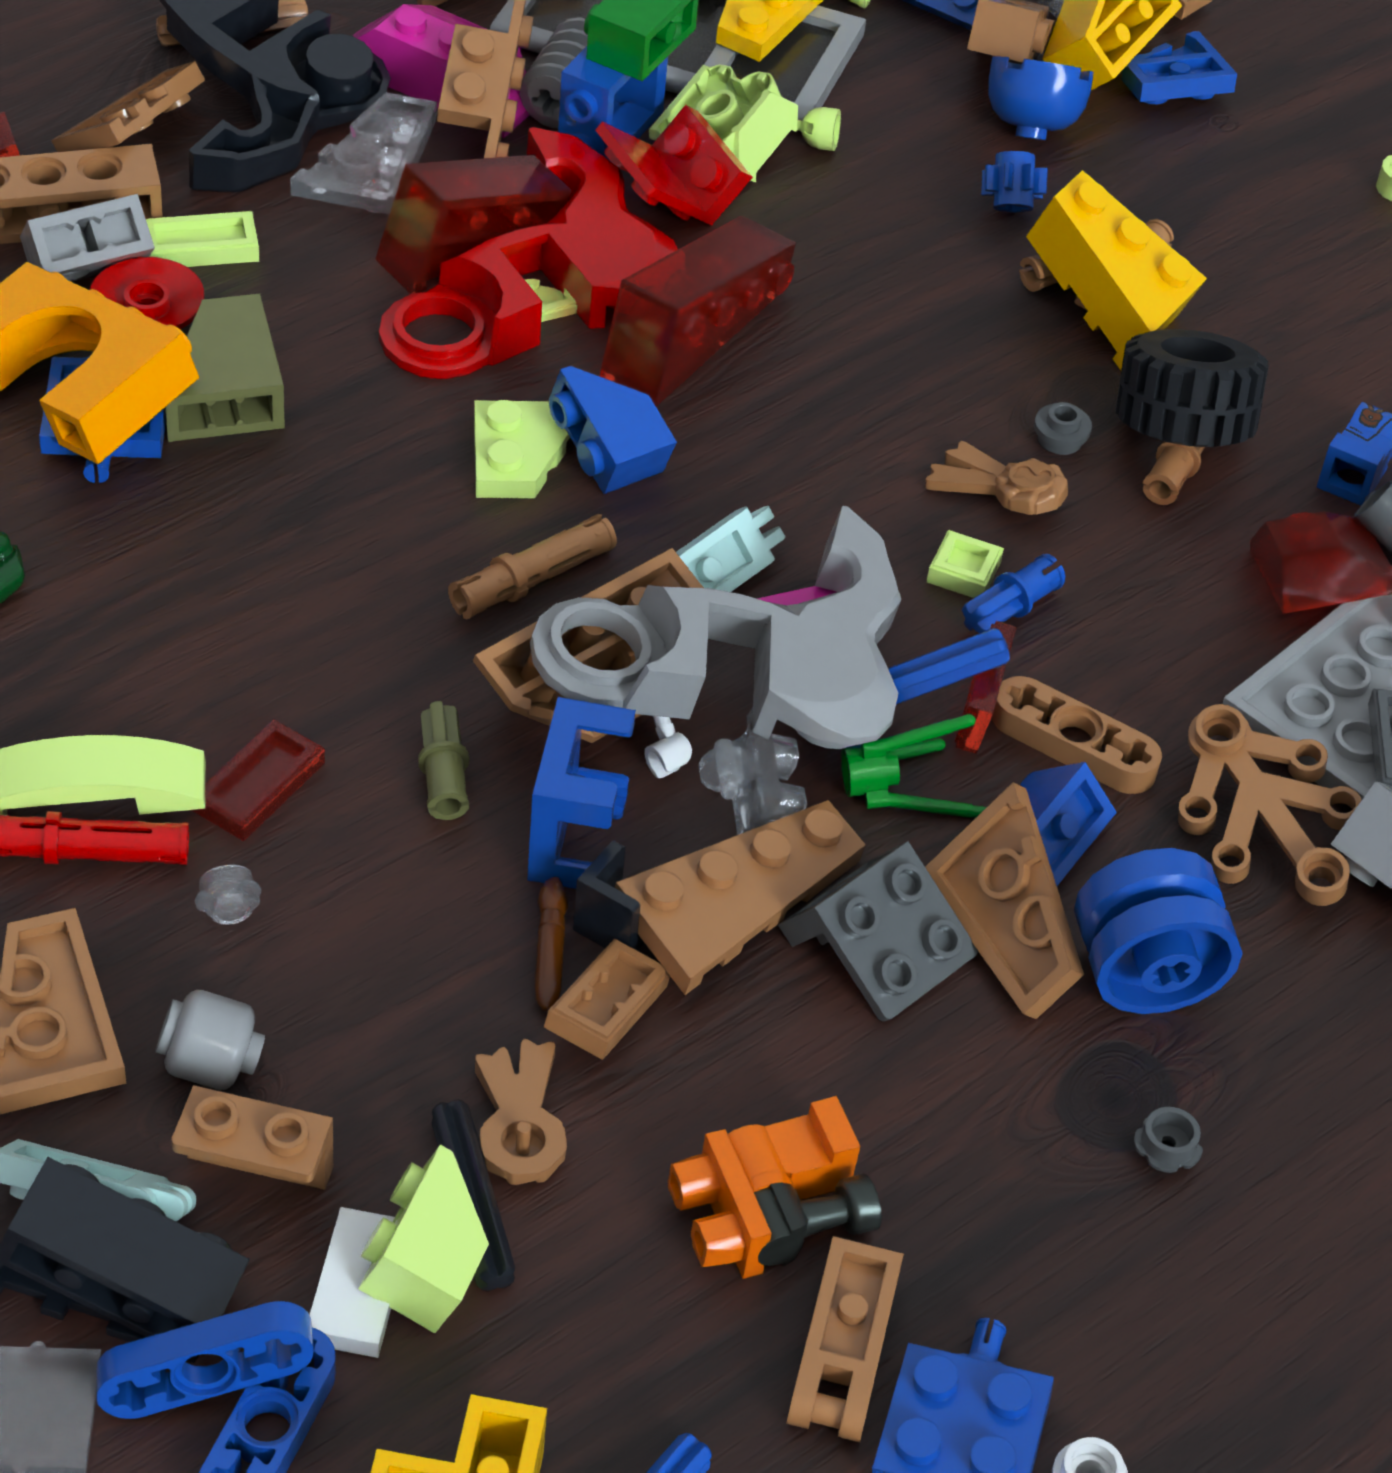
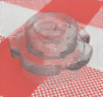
M222 865L210 869L201 876L199 880L200 892L195 897V905L199 911L205 912L216 923L229 925L242 922L251 915L252 911L260 904L262 891L260 885L253 881L252 872L248 868L240 865Z

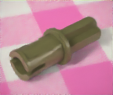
M442 701L431 702L429 709L421 713L423 749L418 755V765L422 773L426 774L428 790L427 807L430 815L436 819L453 820L466 814L469 809L464 773L469 765V752L461 744L457 709L454 706L443 705Z

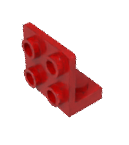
M687 105L682 108L652 145L603 121L595 129L607 145L604 150L607 158L621 170L629 172L634 178L631 184L632 189L650 205L656 206L659 202L664 203L674 214L685 221H688L692 216L712 226L753 178L697 110Z

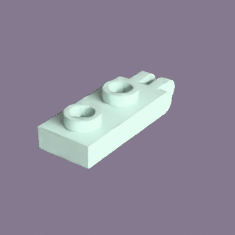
M745 506L726 516L676 553L704 588L732 592L775 560L770 549L783 541L785 535L780 526L772 528L763 534L759 530L760 527L774 518V514L769 506L759 508L752 513Z
M20 1139L0 1148V1183L10 1185L9 1193L22 1200L27 1195L47 1157H50L64 1165L72 1164L85 1168L98 1179L99 1183L131 1199H144L157 1205L165 1213L166 1217L174 1221H178L191 1212L196 1205V1196L191 1188L172 1183L160 1175Z

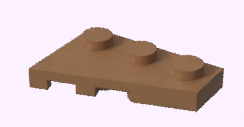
M1013 782L925 868L969 934L971 942L1024 1015L1037 1019L1084 975L1027 790Z
M76 908L7 923L0 973V1115L126 1084L125 1066Z

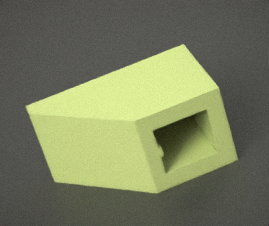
M439 1145L423 1168L411 1162L390 1197V1201L400 1206L393 1222L384 1217L381 1219L365 1245L361 1257L370 1261L371 1265L358 1288L377 1300L389 1303L390 1308L433 1333L437 1332L462 1301L489 1245L454 1153L442 1145Z

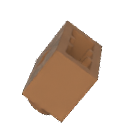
M978 0L967 49L993 56L1009 57L1010 60L1023 62L1024 59L1033 60L1038 57V53L1042 54L1046 50L1054 29L1055 20L1047 19L1049 6L1024 0Z

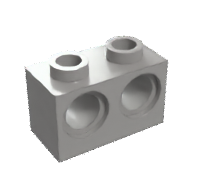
M138 194L27 220L20 235L29 263L51 273L53 271L58 272L71 282L97 276L107 267L123 260L149 257L155 249Z

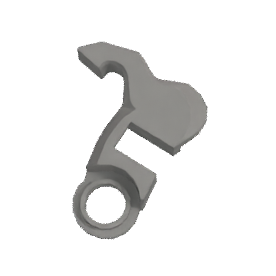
M842 506L826 542L815 586L837 591L836 593L793 605L766 602L742 594L711 588L647 585L639 605H618L606 599L578 597L556 603L539 616L530 640V649L533 664L544 682L564 698L636 710L635 714L690 720L706 678L708 639L755 648L752 732L769 740L775 723L779 720L794 728L799 735L812 744L824 748L842 749L877 741L893 723L898 691L877 644L890 629L902 599L887 555L884 540L848 506ZM580 626L604 628L614 632L628 643L634 652L636 661L629 667L615 671L599 670L587 666L568 652L562 642L561 635L569 629Z

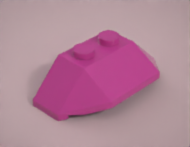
M403 4L361 28L353 37L363 41L373 54L383 60L391 77L388 85L389 88L438 109L455 24L486 28L432 5ZM519 47L517 57L522 58L521 50ZM511 89L509 99L518 101L514 130L530 114L523 106L520 90ZM502 131L501 137L505 138L510 133Z

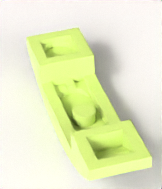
M118 735L67 736L42 739L1 748L0 815H7V809L135 798L139 815L205 809V754L203 750L183 744L158 739Z

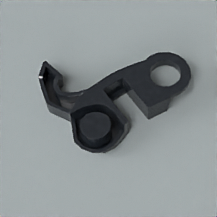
M159 0L166 9L167 30L207 70L248 100L257 126L251 129L239 130L227 121L221 120L189 149V187L192 190L241 192L292 172L303 158L313 134L318 130L344 124L369 115L386 95L391 77L383 60L373 54L363 41L353 36L330 34L331 14L316 10L249 51L241 44L278 22L279 0Z

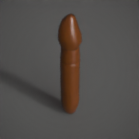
M557 876L545 881L538 896V908L541 915L537 942L535 998L542 1011H548L560 997L562 986L565 937L564 915L568 909V898L564 886Z

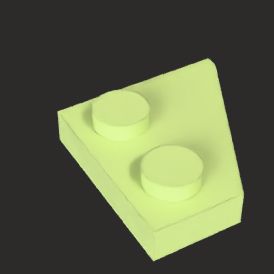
M474 400L476 498H535L547 481L548 471L557 467L566 454V445L570 438L566 429L558 427L553 420L549 401Z

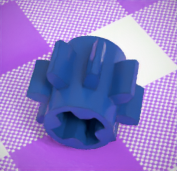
M1024 151L999 152L995 155V165L987 164L985 170H982L981 195L994 196L993 208L997 211L1012 213L1033 210L1034 199H1043V194H1047L1048 169L1035 168V155L1033 153Z

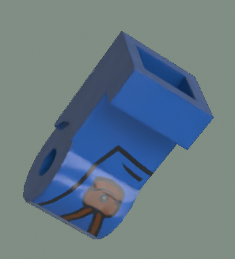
M1361 402L1342 434L1337 433L1330 443L1316 487L1361 506L1365 501V497L1377 487L1392 457V413ZM1343 469L1358 471L1365 476L1364 483H1347L1338 476L1337 472Z

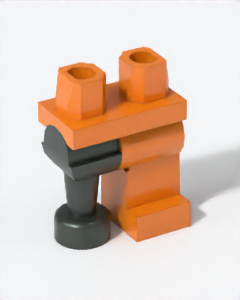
M837 1096L812 1102L807 1115L767 1126L757 1124L746 1125L730 1133H727L726 1129L706 1133L702 1154L671 1164L668 1189L676 1208L682 1211L711 1204L715 1214L693 1220L691 1229L692 1244L701 1267L736 1262L742 1279L763 1274L764 1265L783 1264L785 1266L792 1262L802 1249L805 1237L841 1224L852 1235L880 1228L882 1221L881 1206L872 1180L866 1174L853 1176L861 1146ZM835 1191L833 1196L802 1200Z

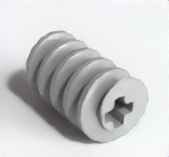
M571 18L559 24L523 77L520 90L523 106L530 116L542 125L558 128L561 72L587 46L588 35L584 32V18Z

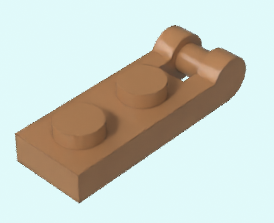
M833 1236L793 1392L787 1424L809 1429L810 1422L840 1429L838 1437L860 1442L901 1269L903 1253ZM821 1379L849 1386L847 1399L818 1393Z

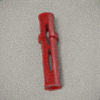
M47 811L46 817L0 815V856L44 858V864L59 865L60 859L162 862L166 864L187 865L190 829L188 822L151 823L125 820H85L62 818V812Z

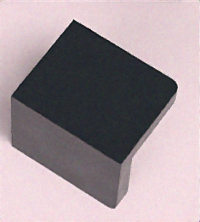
M613 840L577 879L573 930L604 948L616 939L638 951L644 944V941L638 935L640 903L615 888L616 882L624 879L626 847Z

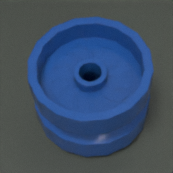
M1176 848L1143 850L1116 859L1100 869L1078 891L1074 913L1084 944L1089 952L1088 958L1097 987L1104 1001L1118 1010L1138 1014L1171 1012L1196 1004L1220 990L1237 972L1243 953L1229 912L1225 909L1226 905L1211 863L1195 852Z

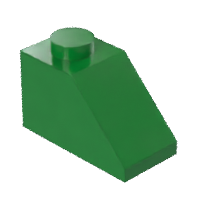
M603 0L600 4L593 5L584 23V32L588 35L586 59L643 81L696 29L698 0Z

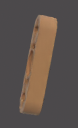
M1014 676L1003 680L998 685L991 718L994 725L1004 734L1065 765L1086 762L1097 781L1116 791L1126 794H1139L1149 790L1154 785L1162 759V752L1157 742L1148 735L1036 679ZM1051 717L1049 725H1046L1047 718ZM1066 727H1077L1086 731L1092 739L1086 742H1074L1065 738L1060 733V730ZM1103 744L1106 745L1104 753L1101 752ZM1130 760L1135 761L1132 765L1127 764Z

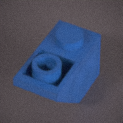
M573 366L560 369L549 397L551 415L558 427L566 429L577 448L580 466L588 476L594 477L603 494L664 472L677 441L648 394Z

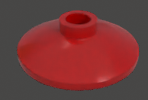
M138 257L117 262L101 271L90 286V289L99 291L106 298L127 308L129 306L135 307L145 316L166 326L169 324L174 325L179 329L193 322L202 300L205 299L203 284L191 269L178 262L157 257Z

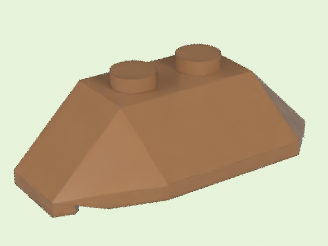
M671 548L581 598L606 599L618 605H639L647 585L685 588L704 587L674 549ZM536 621L477 653L474 656L473 662L509 710L550 726L557 698L564 697L544 682L533 664L530 640L537 624ZM580 626L569 629L561 635L562 642L568 652L587 666L599 670L615 671L629 667L636 661L634 652L628 643L614 632L604 628ZM635 714V718L641 716L640 714ZM587 730L581 731V739L590 743L607 735Z

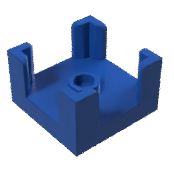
M562 697L557 698L532 794L528 881L545 883L547 879L557 876L564 887L576 889L577 879L592 862L560 857L568 823L608 829L611 827L612 819H621L623 817L628 797L629 778L624 774L579 767L581 731L587 730L631 737L634 730L636 710Z

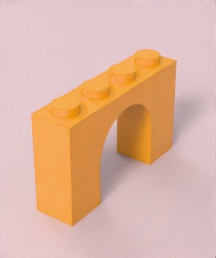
M29 262L23 264L0 283V392L30 367L46 358L70 351H94L82 365L39 401L58 444L96 464L102 462L200 378L190 354L192 352V345L186 335L174 325L169 324L166 326L145 316L135 307L129 306L127 308L106 298L95 289L88 290L68 281L58 272L53 271L51 273Z

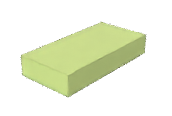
M252 211L146 219L155 247L149 257L169 259L186 267L259 262V244Z

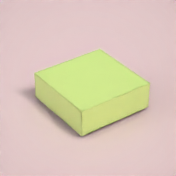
M948 530L929 567L927 583L975 598L989 589L1001 564L1004 548Z

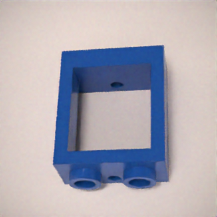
M586 46L561 72L558 132L578 137L605 158L607 156L604 150L607 145L595 131L602 121L639 139L663 113L668 57L643 81H639L586 59Z

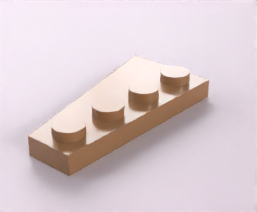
M827 800L618 881L615 888L640 903L638 935L683 994L687 995L701 984L703 976L718 964L722 967L741 953L743 945L762 930L766 933L784 920L786 912L801 900L808 902L860 862L866 845L832 803Z

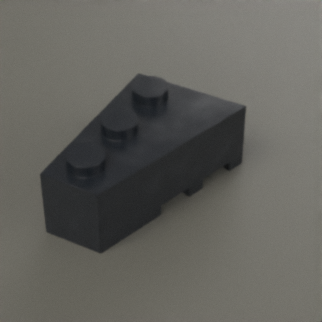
M47 1157L0 1243V1295L3 1289L7 1288L44 1300L40 1307L41 1314L62 1321L69 1309L109 1321L106 1327L107 1335L132 1342L222 1316L250 1259L233 1251L231 1246L222 1238L211 1233H198L166 1217L165 1213L157 1205L144 1199H131L99 1183L98 1179L85 1168L72 1164L64 1165ZM199 1355L193 1356L187 1361L195 1363Z

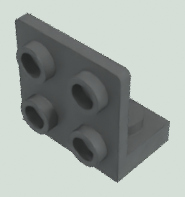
M909 841L871 858L778 924L792 947L813 937H816L821 945L829 942L873 1012L882 1022L894 1018L974 958L978 953V950L971 942L969 934Z

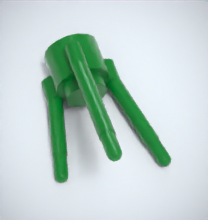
M967 714L878 739L877 741L842 748L841 769L847 796L864 795L867 809L895 807L976 818L987 807L888 792V786L899 785L900 782L898 760L943 750L946 746L945 741L940 738H934L973 726L976 721L975 717Z

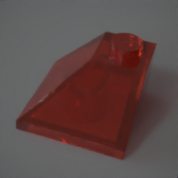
M1325 511L1295 513L1284 519L1265 522L1250 539V551L1283 614L1392 594V566L1376 539L1354 517Z

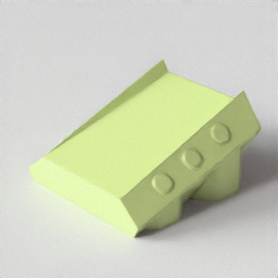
M719 64L708 67L702 65L651 126L649 138L656 141L682 108L687 105L697 110L753 176L750 181L756 182L757 171L791 130L797 132L798 105L781 96L770 73L758 71L740 80L736 77L731 66Z

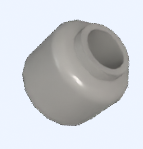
M194 990L185 997L183 1002L172 999L155 1052L165 1055L164 1065L170 1075L216 1090H226L234 1084L239 1072L253 1075L261 1055L265 1035L253 1031L255 1013L248 1004L208 991Z

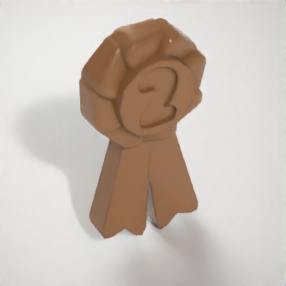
M960 441L957 449L945 451V465L931 464V474L926 477V489L995 495L1004 508L1033 515L1058 509L1068 496V481L1058 465H1048L1035 458H1031L1019 463H1008L1005 466L969 443Z
M523 1039L520 1046L518 1074L514 1073L509 1052L505 1047L499 1048L492 1056L477 1054L475 1058V1074L496 1110L480 1128L481 1150L487 1170L506 1179L510 1185H519L533 1181L538 1183L545 1182L565 1160L567 1142L563 1123L542 1108L555 1057L554 1042L536 1045L528 1039Z

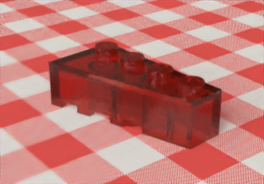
M741 215L621 280L600 377L648 394L657 407L769 303L787 289L794 275V265L791 264L796 242Z

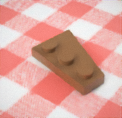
M196 61L166 69L51 141L57 152L115 147V145L122 143L131 135L153 124V119L162 112L167 113L190 101L191 97L188 93L204 82L205 79Z

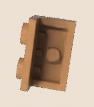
M193 1085L172 1136V1149L175 1153L187 1155L189 1159L325 1190L334 1167L333 1117Z

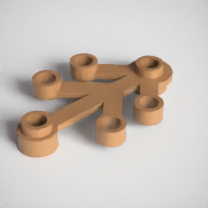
M1216 704L1202 710L1189 726L1188 743L1191 751L1199 758L1190 791L1179 802L1178 823L1185 832L1192 835H1203L1214 828L1217 817V803L1213 797L1225 767L1238 785V790L1223 840L1217 843L1212 851L1211 864L1216 878L1223 883L1234 884L1241 882L1247 877L1251 862V853L1248 846L1257 815H1259L1295 866V887L1299 895L1310 904L1316 906H1327L1339 901L1346 893L1350 868L1347 860L1342 854L1331 848H1315L1286 805L1321 813L1323 821L1329 827L1341 830L1362 800L1359 793L1346 786H1337L1331 789L1310 784L1321 779L1326 771L1328 753L1320 742L1313 739L1294 741L1252 731L1243 714L1229 705ZM1221 735L1227 737L1229 740L1215 741L1212 740L1211 737ZM1302 756H1310L1315 758L1318 763L1309 766L1301 764L1297 759ZM1252 757L1288 764V771L1296 780L1261 772ZM1343 803L1350 806L1352 811L1339 813L1331 806ZM1193 808H1201L1208 815L1202 818H1194L1187 811ZM1226 856H1234L1242 863L1238 866L1230 867L1224 865L1220 859ZM1316 878H1323L1328 880L1332 886L1321 887L1312 884L1310 881Z

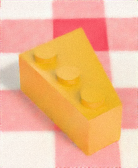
M1064 0L1042 60L1044 62L1081 68V72L1093 71L1094 75L1091 90L1113 80L1173 17L1182 5L1179 0Z
M1083 170L1053 197L1026 236L1063 290L1072 288L1088 310L1083 318L1092 331L1100 328L1115 348L1117 353L1112 359L1120 370L1122 369L1126 342L1139 334L1164 330L1180 314L1207 279L1186 258L1176 252Z

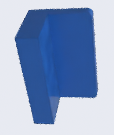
M1086 762L1034 771L1028 774L1020 784V786L1027 790L1056 886L1059 885L1117 813Z

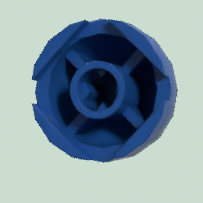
M996 56L992 57L988 96L992 109L1002 121L1017 126L1015 136L1046 140L1047 131L1064 130L1075 123L1081 116L1090 96L1094 72H1081V68L1030 59H1024L1022 64L1009 62V57Z

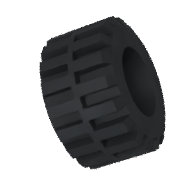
M1166 329L1136 335L1125 344L1115 413L1130 428L1149 437L1169 443L1196 447H1217L1247 441L1248 438H1253L1258 430L1269 368L1268 360L1260 352L1240 341L1209 332Z

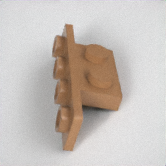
M514 0L508 33L455 24L438 107L437 122L489 131L483 160L480 192L491 193L494 174L505 175L510 144L502 143L501 136L502 131L513 133L518 101L510 100L509 95L511 89L521 90L526 59L517 57L519 47L529 48L534 17L524 15L526 0Z

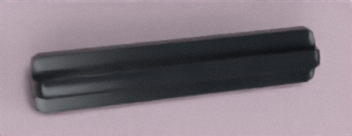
M460 1099L450 1103L440 1102L432 1109L433 1118L431 1122L438 1147L442 1145L454 1153L489 1243L474 1274L476 1285L483 1291L488 1292L496 1288H506L514 1282L515 1264L469 1105Z

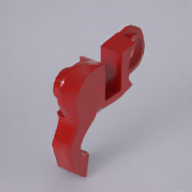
M532 127L528 131L526 170L543 202L561 197H566L570 200L548 223L515 230L491 238L460 255L442 262L439 284L427 292L412 293L394 302L382 315L379 328V342L385 356L399 368L417 376L436 379L466 376L486 365L494 366L540 345L542 300L522 277L523 275L541 270L563 295L564 288L567 289L576 301L577 315L589 329L605 328L606 306L620 312L638 313L648 311L658 306L662 299L670 297L684 283V260L673 239L629 212L625 204L623 173L616 165L576 136ZM437 314L448 315L462 320L472 329V332L467 338L454 344L432 345L414 339L406 332L405 328L410 322L422 316Z

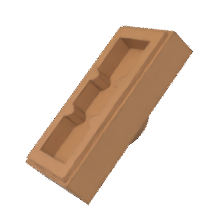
M614 939L548 1010L544 1028L603 1060L667 988L670 975L659 962Z

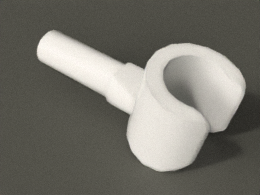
M653 716L656 725L655 730L660 740L645 748V759L652 774L656 778H663L678 771L681 766L687 764L691 758L692 747L682 733L675 732L674 725L669 717Z

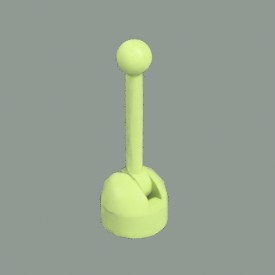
M828 107L814 108L808 111L803 120H797V131H801L805 142L811 147L828 151L836 150L841 126L840 109Z

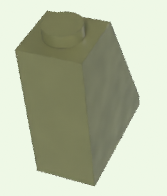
M260 293L203 299L187 334V338L192 345V352L190 354L200 378L165 407L168 442L285 428L284 384Z

